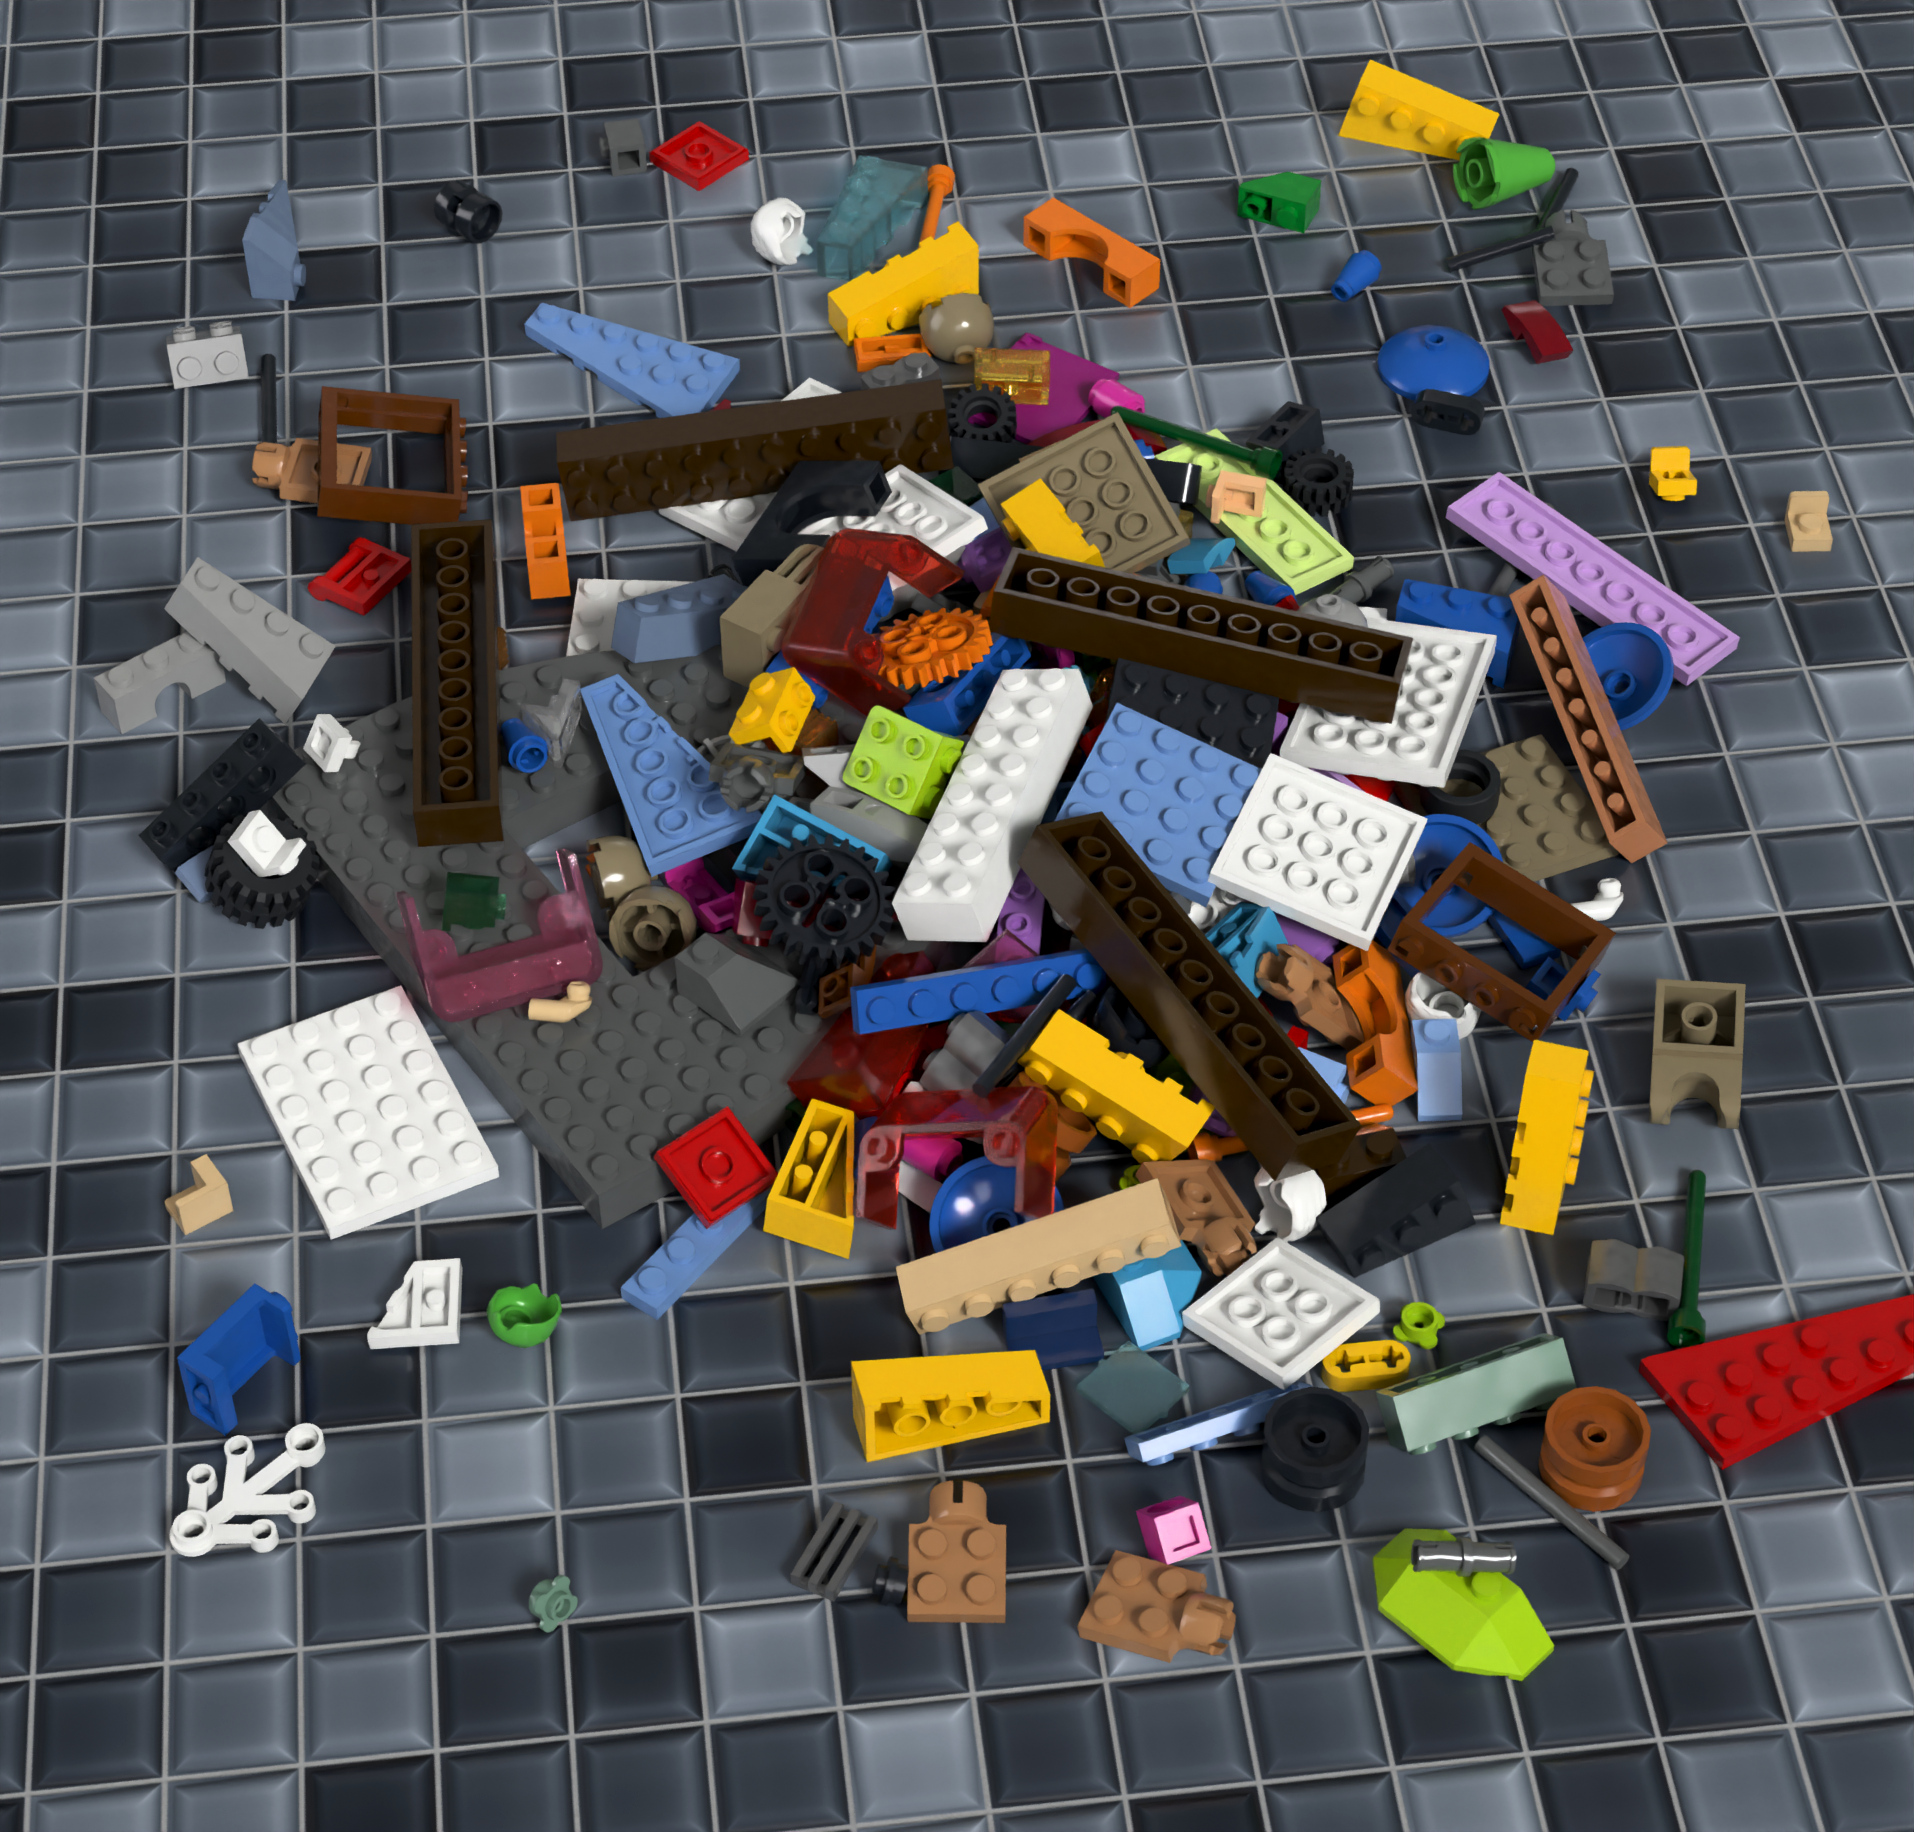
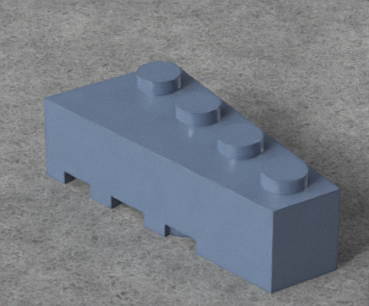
M722 574L618 602L611 648L633 663L697 656L715 645H721L719 617L748 587L742 586L730 577Z

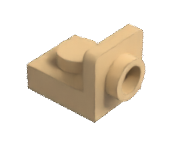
M1793 491L1789 494L1784 521L1791 552L1831 550L1833 539L1826 514L1829 503L1827 491Z

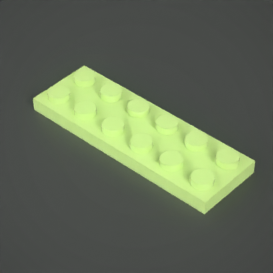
M1217 428L1205 433L1231 442ZM1182 443L1154 456L1155 460L1202 466L1198 503L1194 506L1210 522L1211 508L1205 507L1206 495L1209 485H1216L1221 470L1261 477L1256 475L1255 470L1250 469L1249 464L1186 443ZM1267 479L1265 509L1261 518L1223 511L1219 524L1212 523L1227 538H1235V546L1264 574L1291 587L1295 595L1353 569L1354 556L1270 479Z

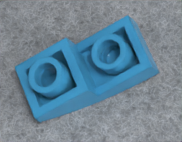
M1235 538L1190 539V545L1172 553L1168 558L1167 563L1170 574H1187L1188 576L1192 574H1207L1210 568L1224 565L1236 545Z

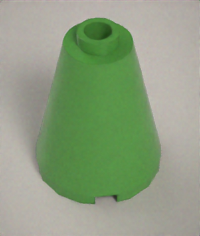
M1472 137L1465 139L1458 147L1456 153H1461L1459 163L1453 166V175L1460 199L1463 202H1470L1473 205L1470 208L1476 210L1488 208L1549 182L1555 171L1556 164L1550 151L1543 147L1484 137Z

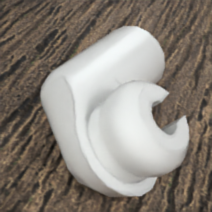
M1605 878L1598 883L1599 893L1596 894L1593 901L1571 903V905L1596 921L1611 918L1622 903L1624 895L1620 892V881L1615 878Z

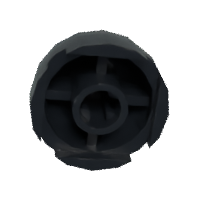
M1112 984L1096 1006L1093 1013L1092 1030L1109 1040L1110 1046L1108 1049L1113 1053H1131L1144 1062V1069L1161 1064L1171 1052L1116 984Z

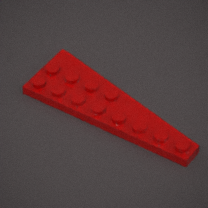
M1914 1294L1648 1356L1640 1361L1639 1373L1717 1466L1723 1470L1914 1373Z

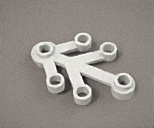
M309 1423L299 1424L291 1428L285 1437L287 1450L246 1482L247 1466L255 1458L252 1441L242 1435L230 1438L224 1445L227 1466L222 1501L209 1511H207L208 1496L218 1486L215 1470L208 1464L193 1466L187 1473V1482L190 1490L187 1511L182 1512L176 1517L169 1533L174 1550L181 1555L195 1557L207 1553L215 1544L250 1543L253 1550L265 1553L273 1550L279 1542L274 1522L268 1519H259L251 1525L225 1523L235 1515L287 1514L288 1518L294 1523L310 1521L316 1513L314 1498L310 1492L297 1490L290 1494H262L298 1466L311 1467L320 1461L326 1448L321 1429ZM304 1448H311L309 1450L301 1451ZM238 1449L246 1450L243 1454L240 1455L232 1454L234 1451ZM199 1478H209L205 1483H195ZM298 1504H307L304 1509H293ZM261 1533H270L265 1539L256 1538ZM193 1534H200L199 1536L189 1538Z

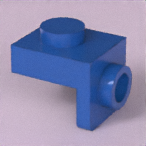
M1548 957L1525 988L1546 1001L1569 971ZM1595 969L1591 972L1558 1015L1560 1019L1565 1022L1575 1008L1582 1013L1585 1011L1598 993L1592 986L1601 975Z

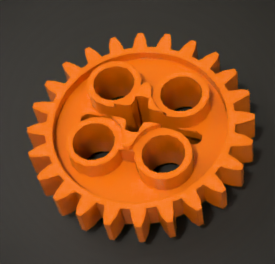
M942 608L934 613L926 610L919 617L909 614L906 621L893 620L894 626L880 627L881 634L869 635L870 641L862 643L863 650L859 651V659L864 677H868L870 683L877 681L878 687L889 684L890 689H895L904 684L905 689H910L914 684H921L923 688L928 685L929 681L935 680L938 683H943L944 677L948 675L955 678L959 677V670H972V663L983 662L982 655L990 654L989 647L993 646L988 620H983L982 614L974 615L973 610L962 613L961 608H956L950 613L946 612V608Z

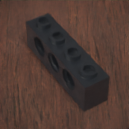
M259 718L141 832L139 837L160 861L176 872L177 868L186 861L213 846L217 835H220L221 829L227 823L232 825L235 817L240 815L246 817L249 812L259 810L306 763L283 738Z

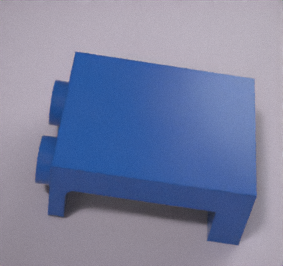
M254 1283L177 1357L190 1413L225 1436L238 1424L232 1395L271 1357L278 1356L292 1366H295L301 1360L297 1341L298 1335L295 1331L291 1313L292 1307L288 1300L280 1293L275 1291L270 1293Z

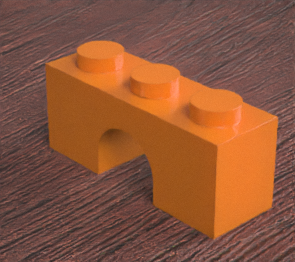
M559 483L520 486L531 600L571 596Z

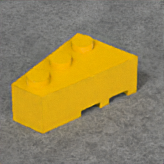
M813 1098L811 1099L767 1198L764 1232L849 1259L854 1229L853 1111Z

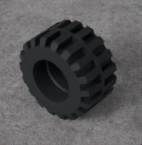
M268 812L267 818L286 840L301 838L306 843V846L298 855L299 861L290 872L281 875L277 879H265L254 875L244 866L243 863L245 861L227 842L245 819L243 815L234 818L232 825L227 823L221 829L220 835H217L204 874L207 877L205 882L206 891L213 892L210 900L215 907L220 905L224 907L223 915L227 918H230L232 915L239 918L237 923L244 926L248 922L255 923V928L261 929L265 928L266 923H271L273 928L281 926L284 919L290 922L297 916L299 910L302 911L317 878V869L320 864L319 856L314 855L317 849L314 841H306L308 833L302 827L299 829L294 828L293 824L295 821L287 817L285 821L277 819V814Z

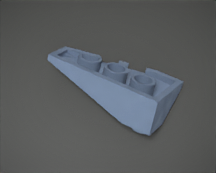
M278 180L268 193V202H262L259 205V213H253L250 217L242 242L252 298L295 301L299 287L304 286L306 282V267L304 264H300L286 180Z

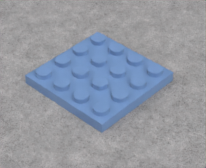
M1116 703L1054 821L1102 811L1166 889L1179 893L1183 897L1206 907L1216 888L1215 884L1208 882L1209 874L1262 769Z

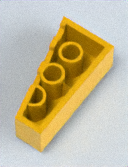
M1534 1040L1524 1079L1517 1120L1518 1125L1511 1155L1513 1157L1505 1190L1507 1194L1502 1208L1500 1224L1554 1235L1565 1184H1575L1579 1159L1571 1157V1155L1578 1157L1580 1155L1584 1130L1577 1129L1576 1126L1584 1128L1589 1101L1583 1100L1581 1097L1589 1098L1594 1077V1071L1586 1069L1588 1050Z

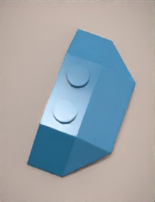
M1180 1240L1181 1247L1169 1250L1161 1257L1146 1258L1125 1265L1119 1271L1093 1276L1138 1353L1181 1336L1184 1327L1182 1312L1192 1305L1202 1271L1182 1240Z

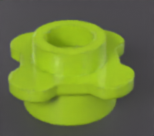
M1413 1302L1404 1305L1400 1310L1401 1321L1393 1327L1394 1338L1399 1342L1409 1341L1412 1344L1420 1345L1423 1349L1434 1348L1438 1342L1436 1337L1438 1329L1445 1325L1444 1316L1437 1312L1433 1306L1424 1302Z

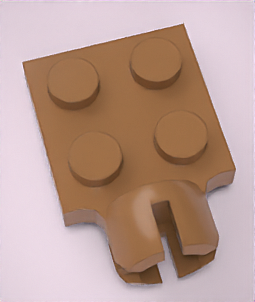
M296 438L295 443L289 447L272 442L258 443L252 460V471L256 472L259 477L252 478L254 485L261 488L280 489L281 499L317 503L318 441ZM337 443L338 484L364 485L372 461V448Z
M1277 944V950L1280 954L1278 956L1270 951L1262 954L1255 970V975L1259 979L1257 981L1258 984L1275 998L1281 1001H1291L1293 1003V1011L1303 1025L1312 1026L1321 1032L1330 1043H1337L1349 1052L1364 1043L1359 1019L1349 1002L1336 988L1335 973L1332 969L1296 944L1292 946L1289 944Z
M1214 1160L1142 1162L1135 1174L1140 1183H1144L1158 1178L1170 1202L1180 1240L1191 1241L1196 1245L1198 1255L1207 1269L1218 1277H1221L1223 1274L1229 1276L1249 1260L1248 1250L1251 1254L1257 1252L1255 1240L1250 1234L1255 1226V1222Z
M953 1480L939 1483L930 1492L929 1518L927 1521L920 1524H909L907 1622L1006 1623V1525H997L988 1521L987 1496L980 1485L963 1481V1503H954Z
M1115 1550L1077 1627L1080 1638L1171 1663L1173 1656L1182 1649H1190L1218 1656L1225 1652L1228 1645L1217 1642V1640L1222 1638L1230 1641L1233 1635L1236 1615L1232 1612L1234 1603L1229 1599L1205 1593L1207 1588L1205 1574Z

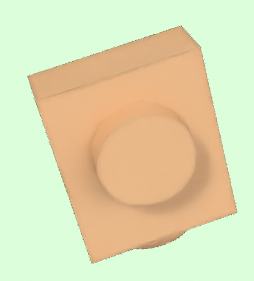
M1221 470L1216 485L1210 484L1206 495L1205 507L1211 508V523L1219 524L1223 511L1261 518L1265 509L1267 478Z

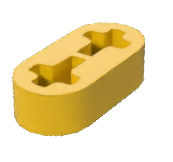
M1395 1340L1341 1344L1322 1360L1321 1378L1326 1386L1337 1392L1387 1388L1406 1381L1409 1375L1411 1355L1407 1347ZM1389 1359L1392 1365L1396 1367L1388 1368L1387 1364L1382 1360ZM1344 1364L1346 1370H1350V1372H1341V1369L1336 1365Z

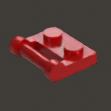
M358 537L350 544L347 554L323 576H316L308 584V590L319 601L328 599L365 616L412 571L411 559L370 540Z

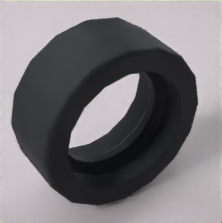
M1458 750L1447 780H1467L1481 787L1483 792L1471 797H1456L1445 793L1438 787H1424L1420 785V803L1428 815H1455L1477 825L1483 823L1494 814L1499 803L1501 778L1495 764L1484 755L1470 750Z

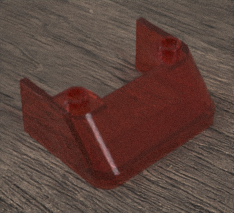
M845 528L829 538L783 639L782 653L786 662L791 667H795L797 671L867 717L874 706H882L894 712L908 704L911 696L878 675L884 661L883 649L876 638L863 630L888 572L890 571L930 598L960 580L965 571L911 535Z
M1036 1086L994 1088L986 1098L977 1096L972 1089L904 1092L897 1095L861 1140L858 1161L856 1218L887 1230H896L899 1167L904 1154L905 1140L984 1137V1152L988 1160L993 1164L1003 1168H1016L1014 1212L1033 1220L1053 1214L1058 1105L1055 1098L1049 1092Z

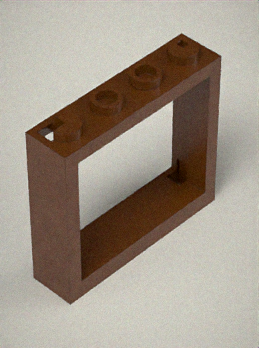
M322 386L318 413L317 516L409 525L458 521L460 513H467L468 491L461 489L466 488L468 467L467 465H461L466 460L467 440H460V438L465 437L466 418H460L459 399ZM337 424L444 434L445 493L338 484Z
M1469 842L1402 919L1388 947V951L1531 1042H1534V1040H1539L1587 977L1599 965L1616 932ZM1455 884L1577 960L1546 1001L1422 924Z

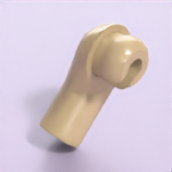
M573 981L567 986V996L560 1000L531 998L528 1010L529 1020L559 1023L570 1021L589 1009L592 1002V997L589 996L590 985L583 981Z

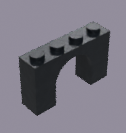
M799 461L732 557L734 568L743 586L749 587L766 569L774 572L799 546L814 544L829 550L832 555V574L821 590L824 591L842 566L831 536L798 533L807 526L830 517L876 516L892 493L880 461Z

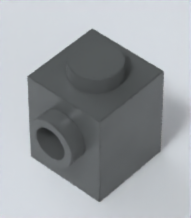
M639 119L604 123L605 137L599 138L601 158L608 159L612 177L647 172L645 141Z

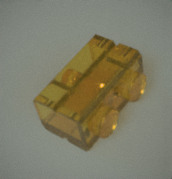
M975 348L973 385H976L977 390H982V383L989 384V391H992L996 385L1001 388V395L1007 392L1010 395L1011 401L1014 400L1015 404L1048 405L1050 351Z

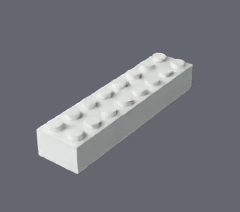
M1080 669L1002 670L892 901L907 940L987 942L1020 870V865L1017 862L1036 826L1040 825L1093 708Z

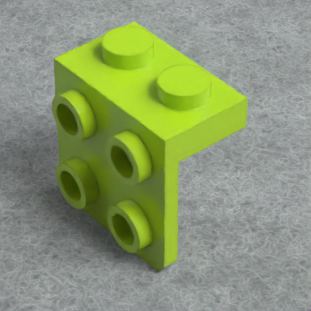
M874 706L869 712L844 770L843 781L847 785L908 815L931 819L944 794V788L950 774L955 771L960 761L964 741L949 734L933 731L885 707Z

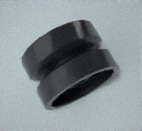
M1307 1387L1288 1392L1276 1400L1266 1414L1261 1474L1267 1489L1280 1502L1302 1511H1328L1339 1508L1353 1499L1364 1483L1368 1449L1369 1425L1363 1410L1350 1397L1328 1388Z

